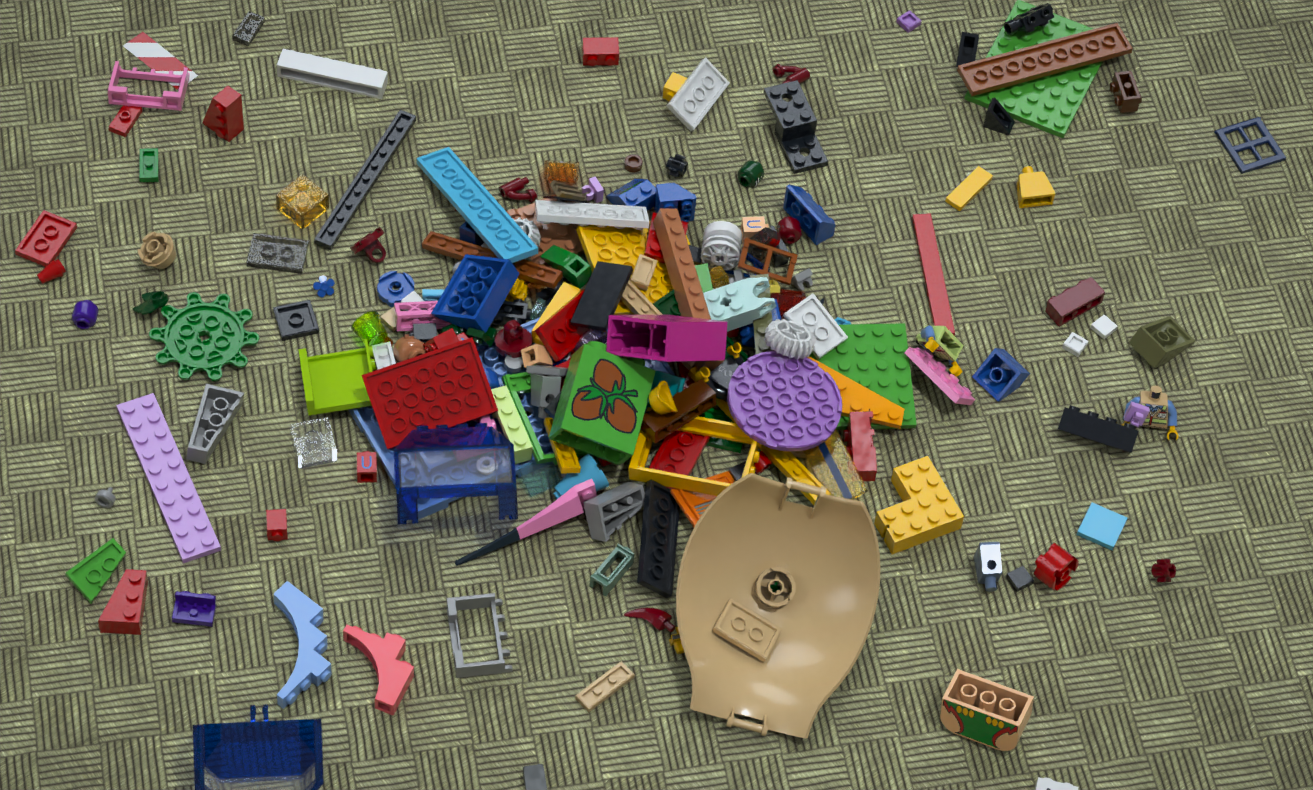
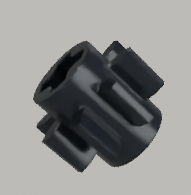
M675 154V157H669L666 164V169L670 170L669 175L679 177L680 174L684 175L688 168V162L684 161L686 157Z

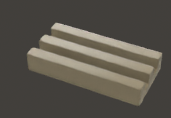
M556 180L550 183V187L557 197L580 201L585 199V196L581 195V190H577L579 187L575 184Z

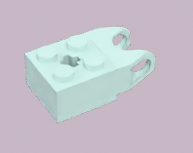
M767 277L746 278L704 292L703 295L711 320L727 321L728 332L751 324L753 320L762 318L777 307L774 298L757 297L770 286Z

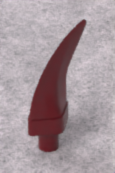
M638 608L624 614L626 617L643 618L659 631L667 629L669 632H673L676 628L670 622L672 616L660 609Z

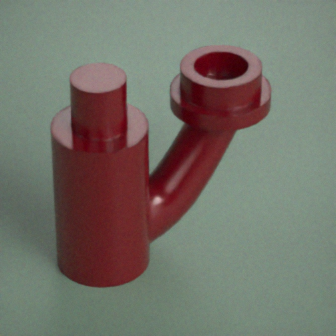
M776 64L773 67V73L776 77H782L785 73H793L786 77V81L782 82V84L798 80L799 84L810 79V73L806 68L781 66L780 64Z
M518 177L499 187L503 198L529 200L531 203L537 199V194L533 189H527L525 193H517L524 189V185L529 183L527 177L522 179Z

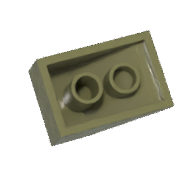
M1171 316L1141 326L1129 341L1133 349L1153 368L1166 364L1195 343V340Z

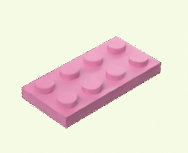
M909 347L904 352L954 403L972 405L975 401L971 396L972 392L968 388L962 387L958 383L959 379L946 371L945 365L933 359L934 355L929 350Z

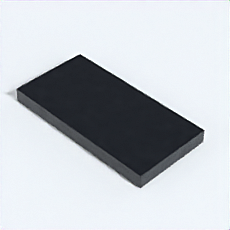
M597 261L570 321L572 326L607 331L609 315H614L633 272L632 266Z

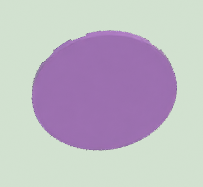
M776 351L756 354L737 367L731 377L727 390L728 407L739 428L756 442L776 450L803 451L822 444L835 431L842 413V398L834 379L828 372L822 370L818 363L807 357L804 359L789 358L788 356L776 353Z

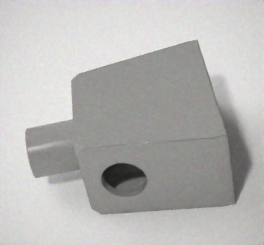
M531 374V405L539 407L538 418L550 417L544 409L560 393V376Z

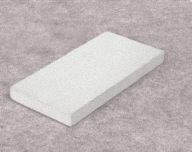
M704 58L670 100L667 107L690 131H693L730 82L707 58Z

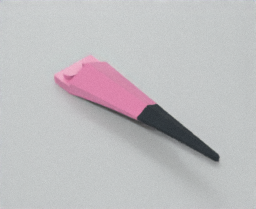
M589 479L573 486L560 498L517 528L456 560V566L583 514L585 509L583 502L597 496L593 480Z

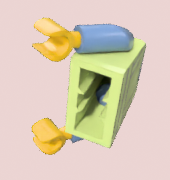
M926 325L921 330V333L916 336V343L929 350L935 357L947 359L950 366H952L949 368V371L954 376H959L963 371L958 365L957 358L964 345L945 326Z

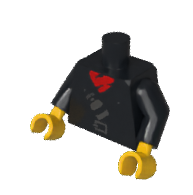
M738 342L727 348L728 354L733 355V358L729 357L711 372L709 368L702 367L696 373V379L704 380L716 392V398L728 402L727 390L731 377L737 367L744 363L742 356L738 354L742 349Z

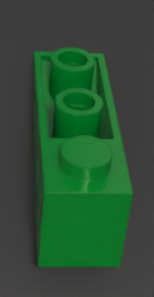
M556 245L551 246L540 256L552 268L562 271L563 277L579 289L589 281L592 275L591 266L578 255Z

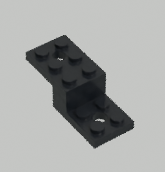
M798 80L764 88L763 93L776 118L774 134L793 173L797 174L828 166V159L815 135L817 119ZM783 98H789L791 101L787 102ZM801 152H806V153H808L809 155H808V156H804V155H802V154H800V153H801Z

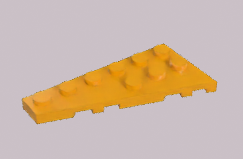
M807 357L818 363V366L825 372H828L837 384L842 398L841 416L849 417L850 412L873 411L871 423L901 428L904 408L814 358Z

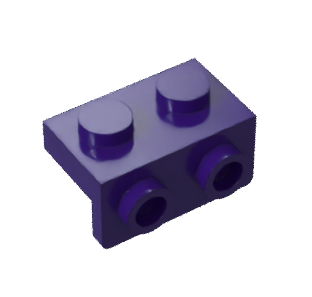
M176 591L172 622L213 627L217 607L216 596L208 593L196 594L189 591Z

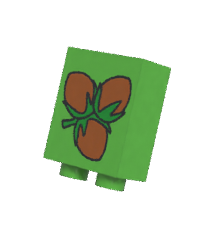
M590 341L587 344L584 343L571 356L548 439L620 466L634 454L656 371L645 367V361L642 358L627 356L622 358L606 352V344Z

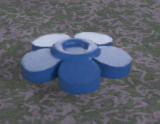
M320 276L318 278L319 282L313 284V288L319 290L317 292L319 297L334 293V289L331 288L335 284L333 279L327 280L326 276Z

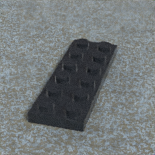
M651 479L646 482L637 583L665 598H669L673 593L680 506L670 493L671 489Z

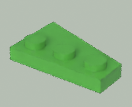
M112 538L68 570L65 576L92 604L125 557L126 551Z

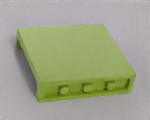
M364 339L365 348L307 357L306 348L298 349L308 416L372 406L362 375L376 370L375 360L370 359L374 357L373 348L368 346L367 339Z

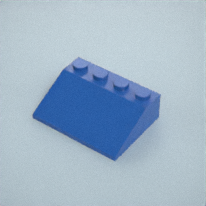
M465 254L431 314L466 330L470 327L487 332L518 278L519 272L509 259Z

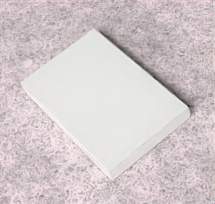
M811 294L783 314L787 321L791 320L792 322H797V324L804 325L805 328H809V331L814 333L816 343L812 353L818 360L848 339V336L814 294Z

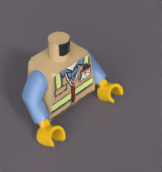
M1152 386L1150 391H1140L1138 397H1134L1131 401L1149 407V413L1142 426L1167 429L1169 426L1167 439L1169 440L1170 433H1175L1177 440L1179 437L1177 430H1175V426H1177V410L1172 401L1168 400L1167 394L1162 393V388L1159 386ZM1131 401L1126 404L1125 412L1127 411ZM1124 421L1121 425L1124 426L1125 423L1130 424V422Z

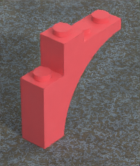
M346 624L343 630V641L359 649L369 659L376 671L379 685L375 697V709L394 716L414 677V666L406 661H400L406 650V640L400 635L386 633L383 639L375 633L370 634L357 626L352 627Z

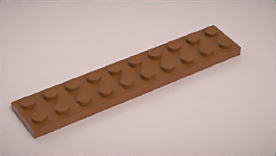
M1114 23L958 65L957 71L971 96L1130 54L1133 48L1119 24Z

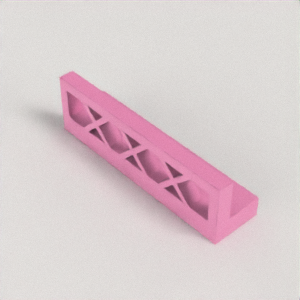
M438 301L394 303L397 331H413V324L436 323V329H442L451 323L432 316L431 312Z

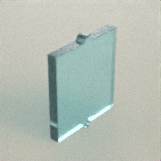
M534 460L518 467L523 478L522 483L525 484L530 497L551 489L560 482L556 472L557 467H554L553 462L538 464Z

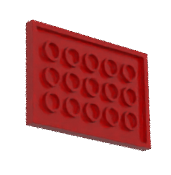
M473 337L362 375L387 450L498 411Z

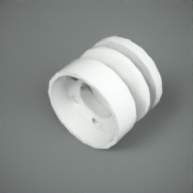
M716 221L708 224L703 234L702 262L704 264L708 263L709 268L719 271L734 268L738 264L740 257L741 230L735 224L726 221Z

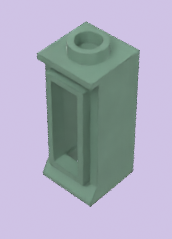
M618 543L617 547L601 566L590 576V587L594 588L596 582L603 586V595L607 596L633 565L634 553L631 549L623 547ZM617 558L622 559L621 563L609 577L603 575Z

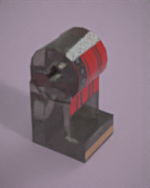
M765 227L750 239L776 247L780 242L781 235L779 232ZM749 245L747 254L749 258L761 262L765 258L764 254L767 251Z

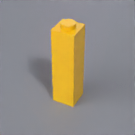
M566 282L562 283L532 329V338L535 344L544 346L535 330L578 294L581 289Z

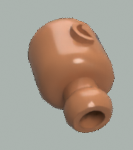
M404 335V337L396 341L393 347L394 358L399 363L425 354L424 343L414 336Z

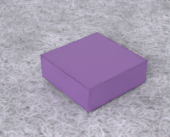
M909 10L898 17L896 23L909 33L921 25V20Z

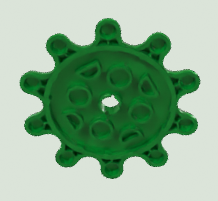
M191 292L187 295V306L185 308L177 309L171 305H165L161 309V314L168 320L167 325L161 328H152L149 331V337L153 341L165 344L164 349L156 354V361L160 365L171 362L179 363L178 376L185 381L189 380L195 372L204 371L208 374L211 381L217 382L222 377L221 368L225 365H234L240 369L246 367L248 358L242 354L241 349L245 346H255L260 339L256 332L246 331L243 327L252 319V311L250 309H242L237 312L231 311L228 308L230 296L224 293L219 294L213 302L205 303L202 301L200 294ZM208 335L210 338L201 341L200 336Z

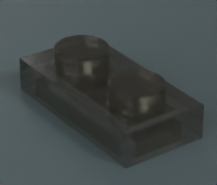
M248 11L232 35V40L249 46L265 23V17Z

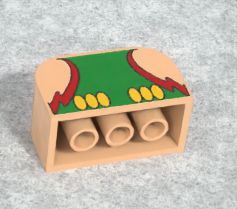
M957 669L942 698L940 719L943 725L954 734L997 750L1010 751L1016 747L1031 717L1034 696Z

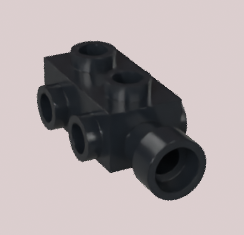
M1049 3L1040 4L1017 15L1013 20L1005 22L1004 29L1008 35H1013L1018 31L1030 33L1035 30V27L1046 25L1049 23L1048 20L1054 18L1053 8Z
M516 299L513 302L504 300L491 324L505 325L511 320H517L522 325L526 323V320H530L531 309H528V303H524L523 300Z

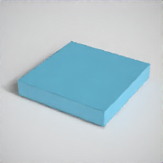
M1092 502L1077 531V535L1113 551L1127 521V517Z

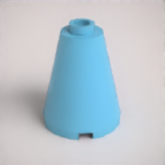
M589 454L583 456L579 461L581 466L580 473H567L554 487L555 492L553 495L556 499L560 498L573 486L589 479L593 480L596 492L609 486L603 471L599 470L596 466V461Z

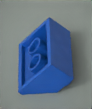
M787 185L783 209L790 217L800 222L801 229L814 244L818 245L834 236L836 225L834 220L826 215L823 208L817 205L812 196L802 187Z

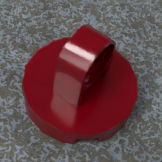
M381 227L376 228L373 233L367 234L350 249L354 254L363 250L374 263L383 261L386 257V251L378 238L384 234V231ZM374 249L381 251L382 256L380 259L373 258L372 252Z
M511 320L505 324L504 329L496 334L494 340L495 348L502 356L507 354L511 355V358L522 357L521 350L532 346L533 338L531 333L527 329L522 328L517 320Z

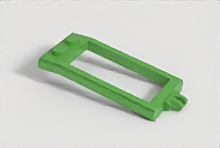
M527 372L505 374L501 378L503 385L507 386L533 446L532 454L536 463L541 464L553 461L554 465H557L554 453L544 455L518 394L531 392V374ZM575 449L577 457L587 455V453Z

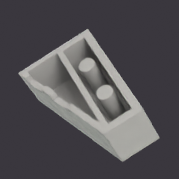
M626 482L583 502L591 539L607 542L610 539L609 536L615 530H619L622 527L621 524L627 518H631L644 506L645 493L643 484Z

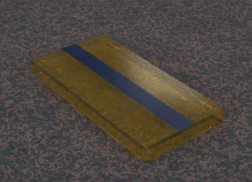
M837 429L822 444L808 450H803L818 481L824 487H827V490L831 493L830 495L853 500L868 491Z

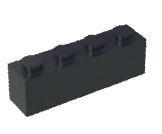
M1072 405L1069 408H1064L1058 430L1132 453L1138 435V430H1135L1136 426L1128 423L1122 426L1117 424L1118 420L1106 417V420L1098 418L1099 414L1091 411L1085 414L1080 412L1081 408Z

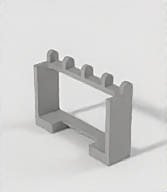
M495 593L447 598V615L456 678L513 671L512 665H505V659L503 660V657L510 656V650H502L501 639L508 638L507 632H499L498 622L505 621V615H497L496 606L503 605L502 599H495ZM491 607L499 660L464 664L457 623V611Z

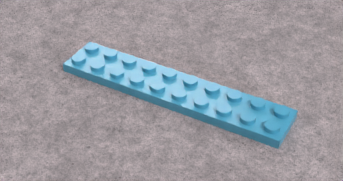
M450 147L416 158L417 165L498 258L509 259L514 263L538 254V247Z

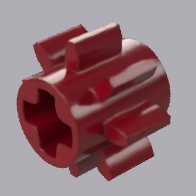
M1157 559V563L1153 564L1151 572L1153 577L1157 578V582H1171V578H1174L1176 575V566L1171 563V559Z

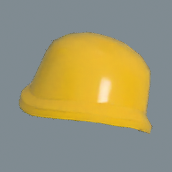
M661 381L649 393V403L652 409L660 415L678 412L667 382Z

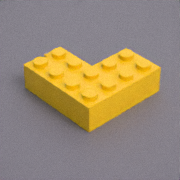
M928 456L893 468L891 482L903 502L877 511L874 522L881 537H885L884 542L892 555L961 529L964 515Z

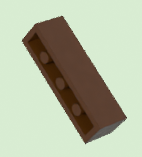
M700 379L690 384L688 388L676 393L672 397L678 412L660 415L651 410L644 413L641 430L655 444L716 405V392L704 380Z

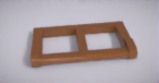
M745 237L737 268L757 275L769 274V279L790 285L798 255ZM749 245L767 251L763 269L745 264ZM772 253L790 258L786 277L768 272Z

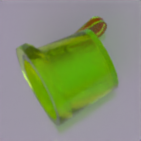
M370 311L361 315L351 326L352 331L364 344V339H367L368 346L377 345L382 342H390L391 346L393 345V340L388 337V333L381 323L377 311Z

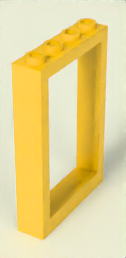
M647 407L646 412H650L653 409L651 407ZM698 416L677 430L751 444L742 477L750 473L755 474V467L753 466L754 463H758L760 455L758 448H762L763 445L746 435L736 423ZM640 430L629 465L630 480L647 482L652 479L663 486L718 496L731 485L730 483L645 468L653 441Z

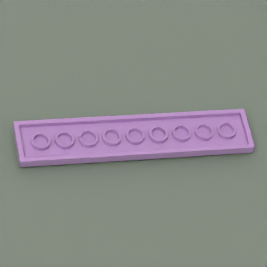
M154 393L116 405L182 562L186 563L221 551V546Z

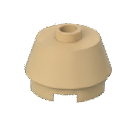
M151 232L142 239L143 244L141 249H138V254L145 265L164 269L173 263L176 257V250L173 240L169 235Z

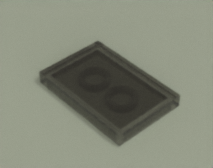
M253 233L246 262L247 267L303 274L309 240Z

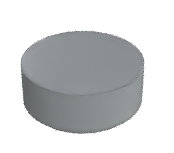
M507 355L504 366L507 371L517 373L523 369L522 357L511 358V355Z

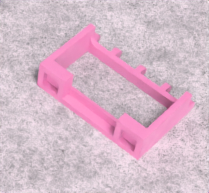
M115 61L108 87L109 104L182 111L190 77L188 68L184 67L183 75H174L173 71H169V74L155 73V69H151V72L137 71L136 67H133L131 71L121 69L119 61ZM119 77L180 83L178 92L164 91L163 97L128 94L127 87H119L117 85Z

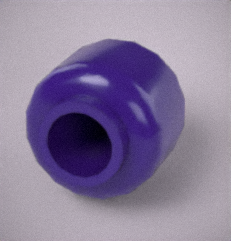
M90 300L79 301L74 306L72 321L80 329L93 327L96 324L99 309Z

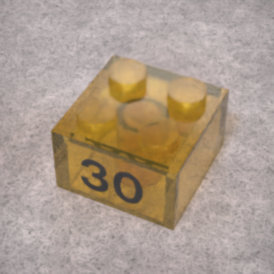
M302 174L276 194V207L300 228L304 229L329 209V194Z

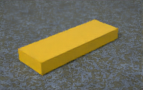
M978 166L946 197L945 202L961 211L992 180L993 175Z

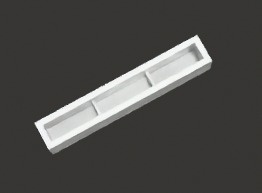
M283 49L277 63L278 77L382 99L388 84L387 71L300 53L294 50Z

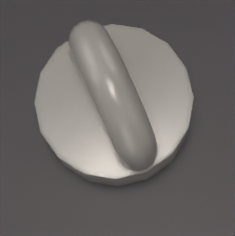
M109 487L107 490H99L95 496L96 503L101 507L111 508L116 500L112 494L113 488Z

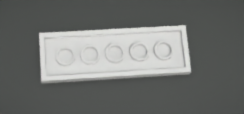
M535 200L537 221L543 224L554 222L561 225L614 226L619 229L633 227L636 230L649 228V217L646 207Z

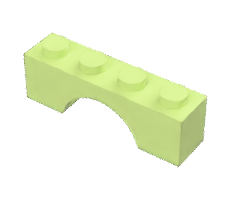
M507 386L491 389L498 408L497 412L491 414L493 418L498 419L502 427L506 449L512 464L531 460L533 446Z

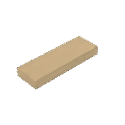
M621 661L579 692L575 699L590 712L634 679L635 674Z

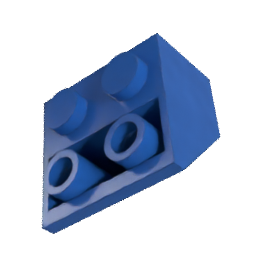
M676 183L656 184L655 213H658L660 208L677 209L681 221H694L696 195Z

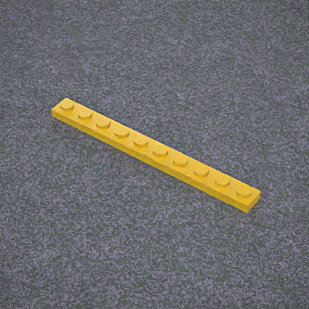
M696 366L690 369L688 373L695 382L699 381L696 379V373L698 372ZM716 398V404L736 423L730 413L728 402ZM764 445L762 448H759L786 477L792 478L793 481L820 488L823 486L790 451L776 450ZM826 489V494L830 495L831 493ZM800 491L813 505L815 504L818 495Z

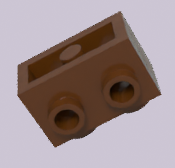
M1132 70L1114 72L1113 80L1110 82V91L1114 94L1115 106L1119 108L1120 113L1138 111L1142 97Z

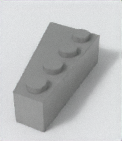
M206 384L188 445L186 460L206 464L241 408L244 392Z

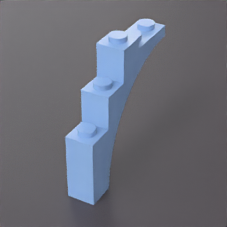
M288 581L273 594L274 604L286 615L292 624L299 645L294 671L287 683L277 693V704L283 709L288 704L294 703L297 696L302 691H306L311 683L318 687L322 682H326L332 674L331 663L321 656L327 649V635L317 628L323 622V608Z

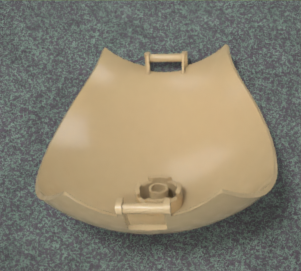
M753 473L732 483L711 502L697 521L689 537L681 560L677 581L676 614L678 630L692 678L690 709L727 719V727L735 726L759 732L762 736H766L767 731L771 730L800 738H808L818 711L843 682L858 659L876 611L880 587V552L874 524L863 502L827 495V487L824 486L820 488L793 481L789 477H787L784 484ZM790 488L818 495L814 507L786 501ZM776 582L780 588L774 593L770 585ZM730 598L782 629L764 662L712 631ZM734 713L762 720V725L734 718Z

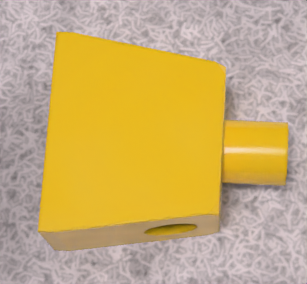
M1031 166L1024 167L1022 169L1023 174L1019 175L1017 181L1019 208L1053 205L1055 191L1046 174L1042 171L1034 172Z

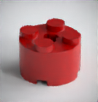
M1053 543L1045 555L1041 554L1036 559L1035 564L1037 567L1034 571V576L1055 591L1056 589L1058 591L1070 581L1072 577L1069 574L1072 570L1076 571L1079 561L1061 546Z

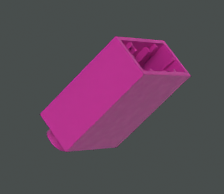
M609 315L606 352L619 356L666 362L725 360L728 322L675 315Z

